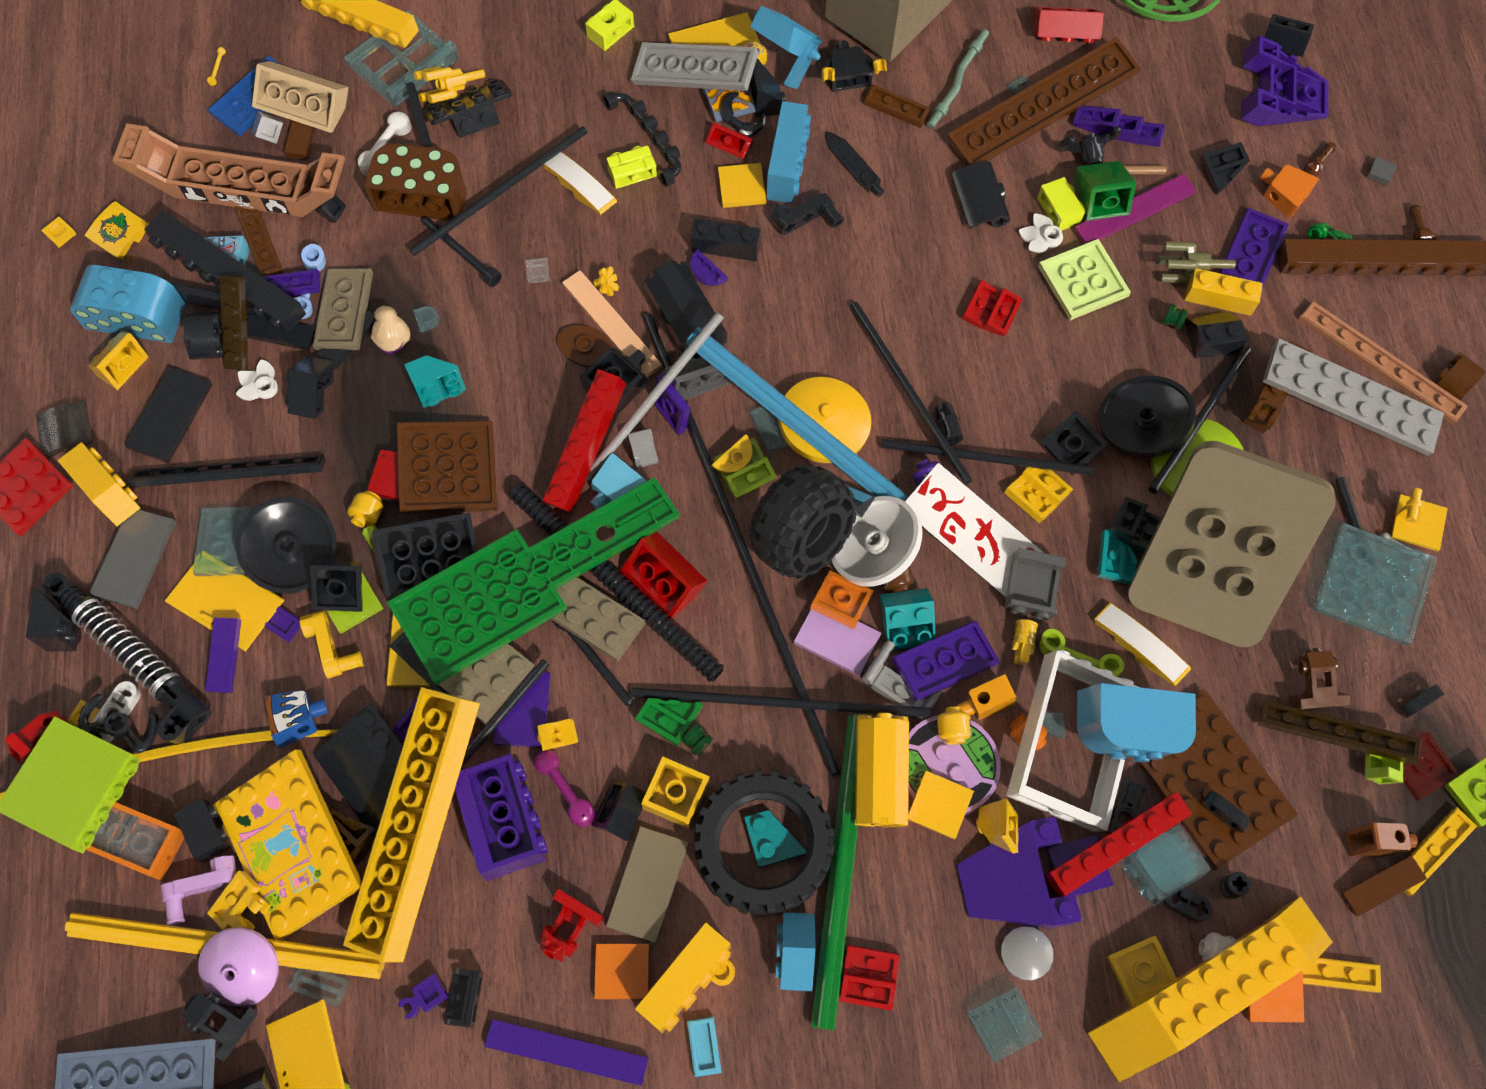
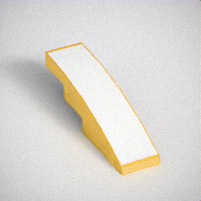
M562 152L543 165L545 170L558 178L561 185L573 192L575 199L601 215L617 203L616 198L593 176Z
M1109 603L1094 619L1096 625L1114 636L1116 643L1133 653L1137 662L1173 686H1176L1191 670V667L1171 648L1112 603Z

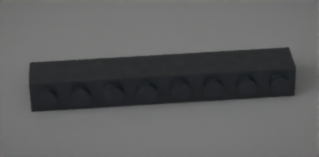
M163 210L144 228L149 236L148 242L156 249L161 247L172 260H180L190 272L196 271L202 280L208 284L210 282L214 283L219 291L220 276L245 277L246 306L259 319L264 317L268 320L269 325L275 330L281 329L288 334L306 315L300 302Z

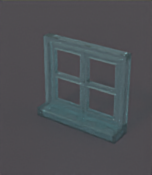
M409 10L406 13L414 16L419 30L417 34L422 38L406 50L401 52L388 41L372 36L344 57L346 64L395 108L409 98L405 83L413 82L416 91H418L430 82L424 79L415 80L413 74L415 71L437 66L446 68L459 59L456 45L451 40L447 43L444 42ZM424 43H429L436 51L416 66L407 56ZM383 46L395 58L374 73L362 60ZM400 62L409 72L390 86L387 85L380 77Z

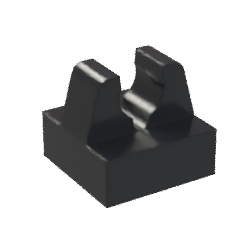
M334 194V197L317 207L315 211L330 223H336L346 205Z

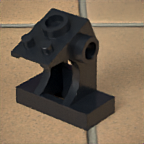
M209 991L208 994L199 992L188 1000L185 1005L186 1011L182 1017L187 1020L185 1025L192 1031L199 1034L202 1030L221 1042L215 1049V1057L224 1062L258 1015V1010L248 1005L241 1015H238L222 1006L220 1003L223 999L214 992ZM214 1010L227 1018L219 1031L206 1023V1020Z

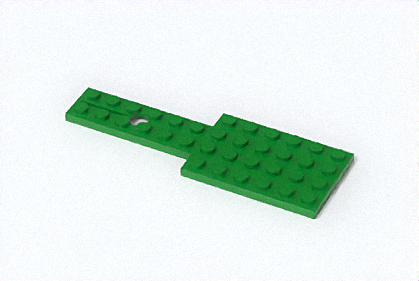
M653 477L530 548L516 529L393 598L387 604L434 684L438 685L567 610L564 601L556 591L557 588L639 542L641 538L649 536L679 519L680 513L656 478ZM600 527L613 528L615 531L614 537L610 541H600L596 537L597 530Z

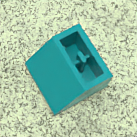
M427 355L404 364L423 408L435 406L446 398L456 397L463 391H466L459 368L455 364Z
M928 588L880 594L881 619L885 640L894 643L893 650L916 647L936 638L934 600Z

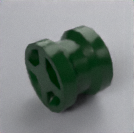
M1171 303L1162 324L1174 326V329L1179 331L1187 316L1188 309H1179L1175 304Z
M698 724L688 731L681 741L684 745H689L692 749L691 752L694 756H697L711 744L713 738L710 735H706L703 732V727Z

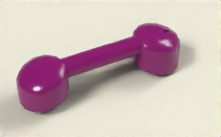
M550 749L539 751L534 758L535 769L542 775H550L569 803L568 816L570 820L580 828L590 826L596 815L592 804L588 800L578 799L558 770L560 765L558 755Z

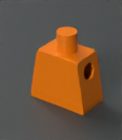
M1285 165L1279 174L1267 168L1260 177L1262 181L1270 185L1264 197L1288 218L1293 216L1319 180V178L1290 165Z

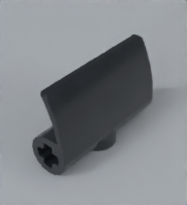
M991 162L975 163L952 173V179L969 229L988 221L991 222L993 227H1001L1009 223L1011 219L1005 203V189L1001 182L998 183Z

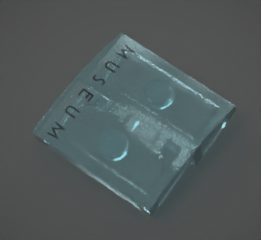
M1017 986L968 1012L994 1063L1044 1036Z

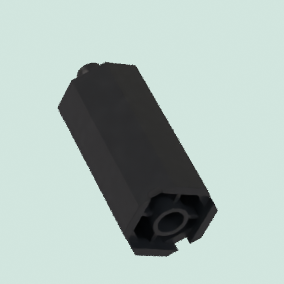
M671 260L656 267L652 271L654 276L651 279L647 277L644 280L645 291L683 353L688 347L685 344L688 337L697 327L703 329L715 315V312L685 262L680 261V264H678L677 261ZM720 322L710 336L725 348L727 331ZM697 352L692 356L695 359L702 357Z

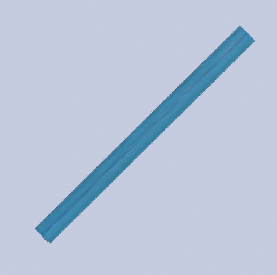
M697 327L688 337L685 344L689 346L702 329ZM711 336L697 350V353L872 495L875 497L891 496L903 501L909 498L902 490Z

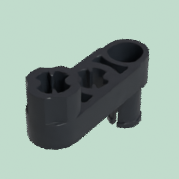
M827 193L815 196L791 211L786 206L780 205L769 216L783 235L791 233L820 215H824L833 228L840 226L844 222V217L834 207L835 204Z

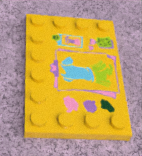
M301 750L292 751L215 803L244 871L261 887L257 895L267 900L271 905L264 914V917L275 940H283L360 890L362 880Z

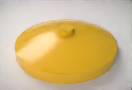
M813 377L797 383L786 393V398L854 453L857 454L864 446L871 429V414L867 403L853 387L834 378ZM778 419L779 428L784 440L796 453L811 461L833 463Z

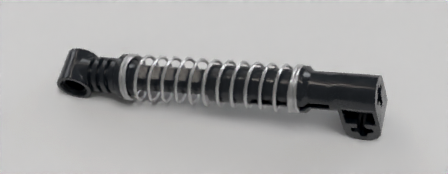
M51 573L44 579V592L69 612V617L73 623L80 628L84 627V633H91L90 638L93 640L97 639V645H104L103 651H110L109 656L111 658L116 657L117 664L123 663V670H130L129 675L136 676V682H143L142 687L149 688V694H152L154 699L164 702L171 708L170 712L158 724L157 731L160 738L174 745L189 741L208 721L212 711L182 684L183 680L177 673L172 672L171 667L166 666L164 661L159 660L158 655L153 654L150 648H146L145 643L140 642L137 636H133V632L127 630L124 624H120V620L114 618V615L108 612L105 606H101L98 599L86 595L73 580L61 573ZM108 614L112 616V618L106 619ZM114 620L118 622V624L112 625ZM89 625L93 630L87 632L86 627ZM120 626H123L125 630L119 631ZM94 631L99 634L98 637H92ZM127 632L131 634V636L125 637ZM102 637L106 642L100 644L99 639ZM107 643H109L112 646L111 649H105ZM115 649L116 654L115 656H112V652ZM181 718L187 723L185 727L179 722Z

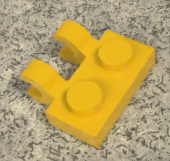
M238 871L207 914L222 930L234 927L254 930V924L241 916L243 911L248 906L255 914L258 911L265 914L271 905L267 900L257 895L261 887L245 871Z

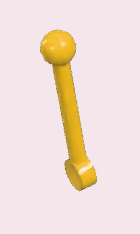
M223 47L217 49L218 56L212 75L207 78L210 86H214L217 83L215 77L222 55L226 53Z

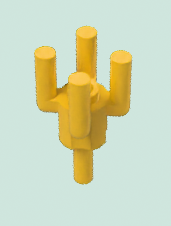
M440 66L413 73L415 80H435L437 90L418 94L420 102L429 101L430 103L455 98L457 91L465 89L466 82L485 78L483 69L462 73L460 68L451 69L450 67L441 68Z

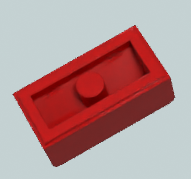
M714 122L705 143L742 159L745 158L754 142L752 138Z

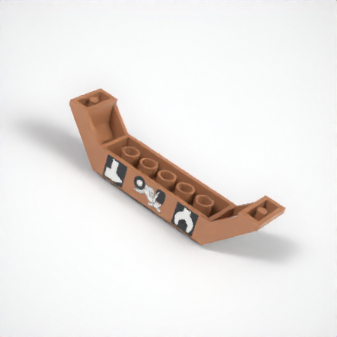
M126 123L112 161L115 165L174 198L304 217L334 197L345 157L343 155L322 152L319 159L304 165L189 148L174 144L154 133L147 126Z

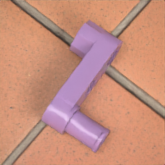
M221 856L211 860V872L161 885L162 902H165L167 925H177L185 922L182 899L184 897L228 886L237 874L234 856Z

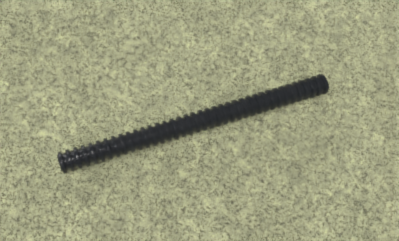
M523 482L511 489L509 499L514 500V503L519 505V508L524 510L525 514H529V517L534 519L536 524H540V527L545 529L546 533H550V536L567 527V522L562 521V518L557 516V513L552 511L549 506H546L545 502H541V498L536 497V494L531 492V489L526 487ZM609 560L588 570L592 572L594 577H598V581L603 582V585L608 587L609 591H614V595L616 597L619 596L620 601H625V605L627 607L630 606L631 611H636V615L641 616L642 619L647 621V626H652L654 632L658 631L657 635L663 636V640L665 642L668 641L669 646H674V650L676 652L679 651L681 657L685 656V660L687 662L690 661L692 667L696 666V671H701L703 677L707 676L708 682L715 681L721 675L724 665H719L717 659H712V654H707L706 649H701V644H696V640L694 638L691 639L690 634H685V630L683 628L680 629L679 624H674V620L672 618L669 619L668 614H663V610L661 608L658 609L657 604H652V600L650 598L647 599L646 594H641L642 591L639 588L636 589L635 584H630L631 580L625 579V575L620 574V570L615 569L613 564H609Z

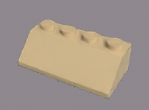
M271 61L258 63L252 107L332 133L346 108L349 87Z

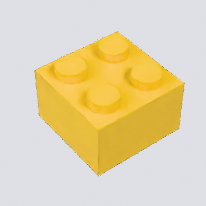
M662 757L641 803L642 808L690 829L710 784V776Z

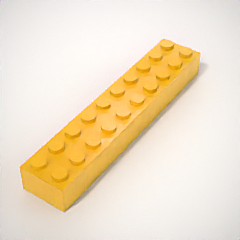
M421 687L343 946L381 962L404 961L480 703Z

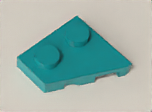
M1104 530L1101 533L1097 577L1130 585L1137 570L1136 564L1138 562L1136 556L1132 552L1131 547L1119 540L1111 531Z

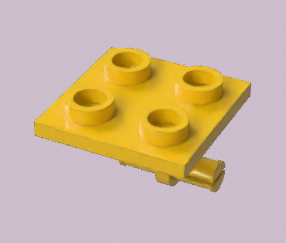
M1412 488L1410 497L1400 494L1391 538L1438 552L1441 547L1448 508L1420 500L1422 494L1420 488Z

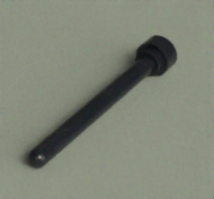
M429 217L422 219V223L432 232L439 228ZM448 233L440 238L480 272L483 282L489 287H495L501 281L502 274L496 268L486 267Z
M552 621L558 630L561 629L563 632H567L624 705L631 706L633 704L632 697L591 646L560 626V624Z

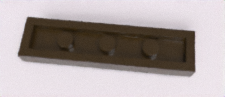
M223 275L220 276L224 369L249 370L245 277Z

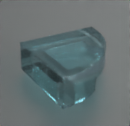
M1063 712L1045 713L1043 725L1047 728V734L1055 738L1064 739L1066 733Z

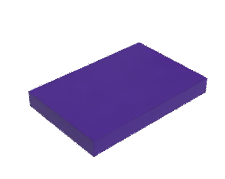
M544 672L495 729V746L542 747L538 741L539 731L537 726L547 724L550 673Z

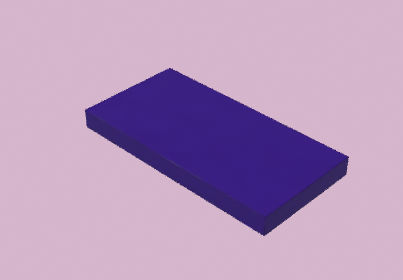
M1247 208L1225 257V260H1235L1236 266L1234 269H1220L1219 273L1260 282L1264 285L1289 224Z
M976 620L895 655L891 659L914 702L982 673L1000 663Z

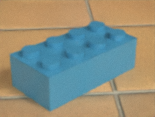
M782 101L768 170L767 200L792 203L794 195L799 193V180L802 177L803 159L806 156V144L810 135L811 115L808 114V105Z

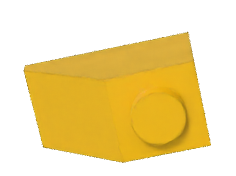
M1005 798L979 807V817L976 820L979 832L981 834L984 833L990 843L1013 854L1018 853V814L1008 799Z

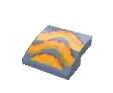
M749 87L747 91L702 88L709 103V110L716 123L724 121L721 115V104L724 98L733 92L739 93V96L732 102L733 116L738 117L756 112V106Z

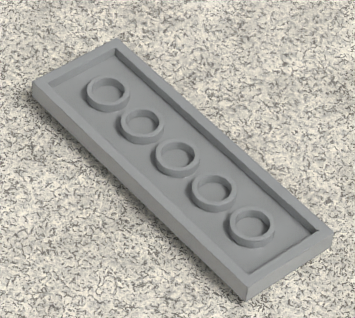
M642 42L631 81L636 85L747 91L759 52L756 47Z

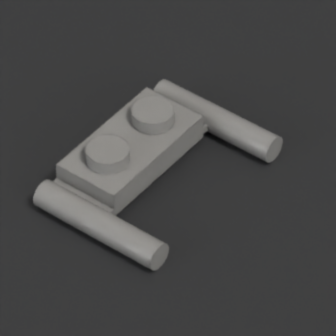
M887 640L862 680L866 684L872 685L870 688L895 705L931 707L932 709L942 691L914 702L901 676L883 665L895 646L893 642ZM916 717L920 721L926 719V717Z

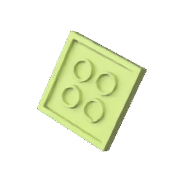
M1099 239L1041 261L1038 266L1069 320L1127 298L1131 293Z

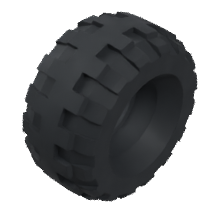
M811 465L794 467V470L786 471L777 481H774L768 487L765 495L759 500L758 507L752 515V526L749 529L751 545L757 557L782 576L786 575L789 578L795 577L797 579L806 578L807 575L812 576L832 561L834 556L844 547L843 544L846 539L849 538L857 516L855 511L857 503L854 494L849 490V485L823 467Z

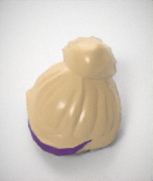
M384 305L377 308L374 312L376 321L372 327L371 339L380 350L393 354L397 353L410 340V330L408 325L397 316L395 309Z

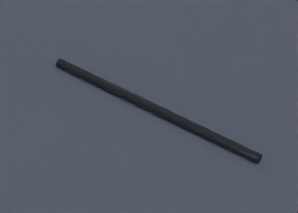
M582 126L412 246L409 249L413 256L419 254L588 133L586 128Z
M858 302L852 303L850 308L964 485L971 483L973 479Z

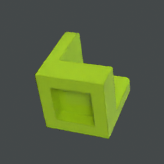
M1365 753V779L1377 784L1403 783V762Z

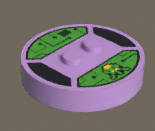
M939 715L930 717L917 724L909 732L908 798L913 803L924 773L928 771L974 791L965 816L969 815L983 806L997 787L1001 771L998 749L990 735L972 720H970L971 737L965 740V744L947 745L938 736L937 719Z

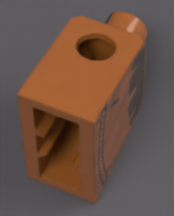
M1370 823L1346 831L1350 857L1392 856L1410 851L1411 848L1417 846L1418 842L1416 834L1408 832L1406 824Z

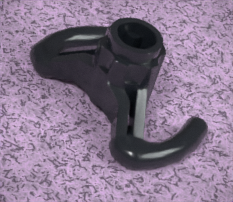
M1115 126L1112 132L1101 137L1095 136L1094 133L1083 136L1082 141L1079 143H1074L1075 137L1070 135L1057 144V150L1059 152L1071 151L1081 154L1083 163L1086 165L1103 163L1104 158L1103 147L1107 142H1111L1119 137L1122 130L1119 126Z
M96 694L85 704L78 718L77 728L90 734L101 732L124 740L135 754L147 751L153 744L157 736L159 724L156 713L149 715L147 735L145 739L140 741L132 731V722L125 713L113 711L104 720L93 723L89 722L92 711L103 701V695ZM129 733V735L132 737V740H130L129 737H126L125 735Z

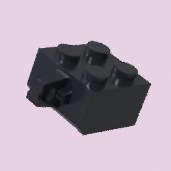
M609 348L580 375L582 387L589 392L598 369L620 377L626 383V387L614 413V416L618 415L648 386L646 375L641 372V366L646 361L645 354L638 349L630 357L627 355L624 357L615 348Z

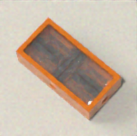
M115 802L109 812L108 819L101 824L95 834L93 843L86 850L163 881L184 840L181 829Z

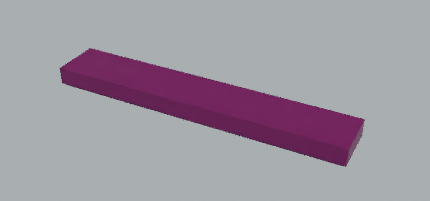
M1182 174L1133 198L1130 215L1085 221L1075 226L1073 231L1083 245L1097 239L1101 240L1193 195L1196 189L1185 174Z

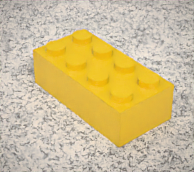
M705 923L635 1010L662 1034L665 1030L670 1032L680 1020L677 1017L679 1012L683 1008L688 1010L697 999L695 993L700 986L705 989L714 978L712 973L717 965L722 968L731 957V952L729 951L731 943Z

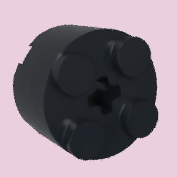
M219 312L185 314L183 327L184 338L187 340L188 345L191 346L186 348L189 359L200 360L223 357V343L221 344L222 323H220Z

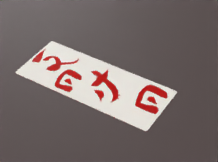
M939 463L905 501L916 512L921 525L1005 597L1013 553L1018 548L1044 553Z

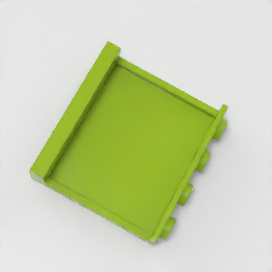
M54 716L1 798L0 813L70 849L84 854L85 850L93 843L95 834L101 824L108 819L109 812L114 803L122 796L124 787L130 777L137 772L141 759Z

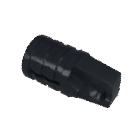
M945 401L935 407L937 424L949 444L954 445L963 440V434L952 404Z

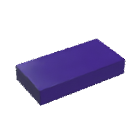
M279 606L271 619L265 623V628L289 643L301 628L300 619Z

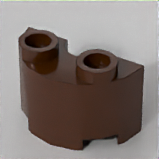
M1459 352L1450 362L1453 364L1451 369L1446 367L1437 376L1440 379L1437 385L1461 401L1467 392L1484 376L1486 371Z

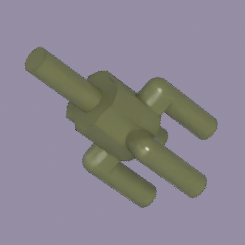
M1165 241L1164 250L1185 251L1184 256H1158V264L1166 265L1168 269H1182L1183 274L1161 273L1160 282L1189 283L1195 269L1210 271V268L1234 269L1236 266L1235 260L1211 259V255L1207 252H1196V244L1193 242Z

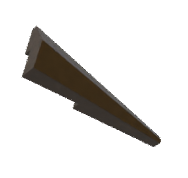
M328 807L356 867L367 856L376 830L370 825L368 826Z

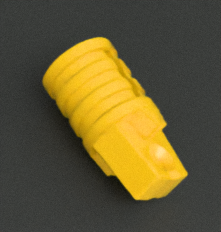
M1020 619L1015 624L1012 650H1015L1014 664L1024 666L1028 664L1030 655L1034 653L1038 624L1031 620Z

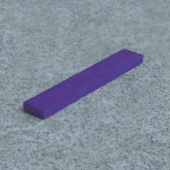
M493 1019L485 1043L487 1048L640 1086L643 1084L649 1059Z

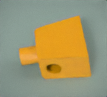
M1006 674L968 691L969 700L957 704V707H961V712H966L969 715L976 713L978 720L1014 707L1016 695ZM985 699L988 703L981 704L979 700Z

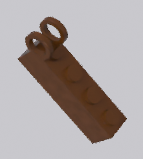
M1289 341V342H1288V343L1293 344V345H1295V346H1297V347H1299V348H1301V349H1304V350H1306V351H1308V352H1311L1310 350H1308V349H1306V348H1304V347H1302V346H1300V345H1298V344H1296V343H1294V342H1292V341ZM1264 383L1243 423L1264 434L1267 429L1270 430L1279 416L1280 408L1288 393Z

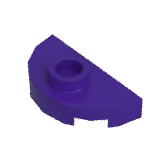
M698 249L695 250L691 256L690 268L692 275L698 282L703 285L716 286L728 281V277Z

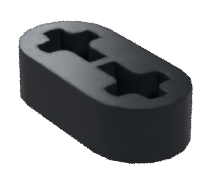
M1435 684L1398 709L1407 719L1445 693L1438 684Z
M1209 791L1202 801L1203 806L1209 812L1239 833H1243L1251 823V820L1245 813L1216 792Z
M1171 885L1162 893V901L1167 908L1194 922H1203L1212 915V905L1207 899L1182 886ZM1177 891L1178 898L1185 901V903L1181 901L1173 903L1169 893L1172 894ZM1189 904L1193 906L1201 904L1205 914L1197 916V910L1189 906Z

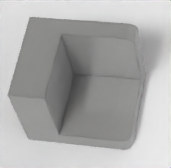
M257 111L251 132L258 138L277 144L283 122L277 117Z
M651 429L628 434L636 469L658 463Z

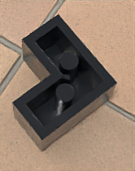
M307 356L288 370L286 374L288 393L285 398V403L288 405V414L315 419L324 412V390L334 383V361Z

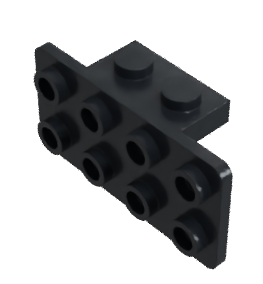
M493 79L488 81L487 85L481 87L474 86L465 93H457L455 98L428 103L427 107H424L423 110L432 125L452 119L458 136L462 138L499 124L500 122L493 103L511 97L512 92L503 80Z

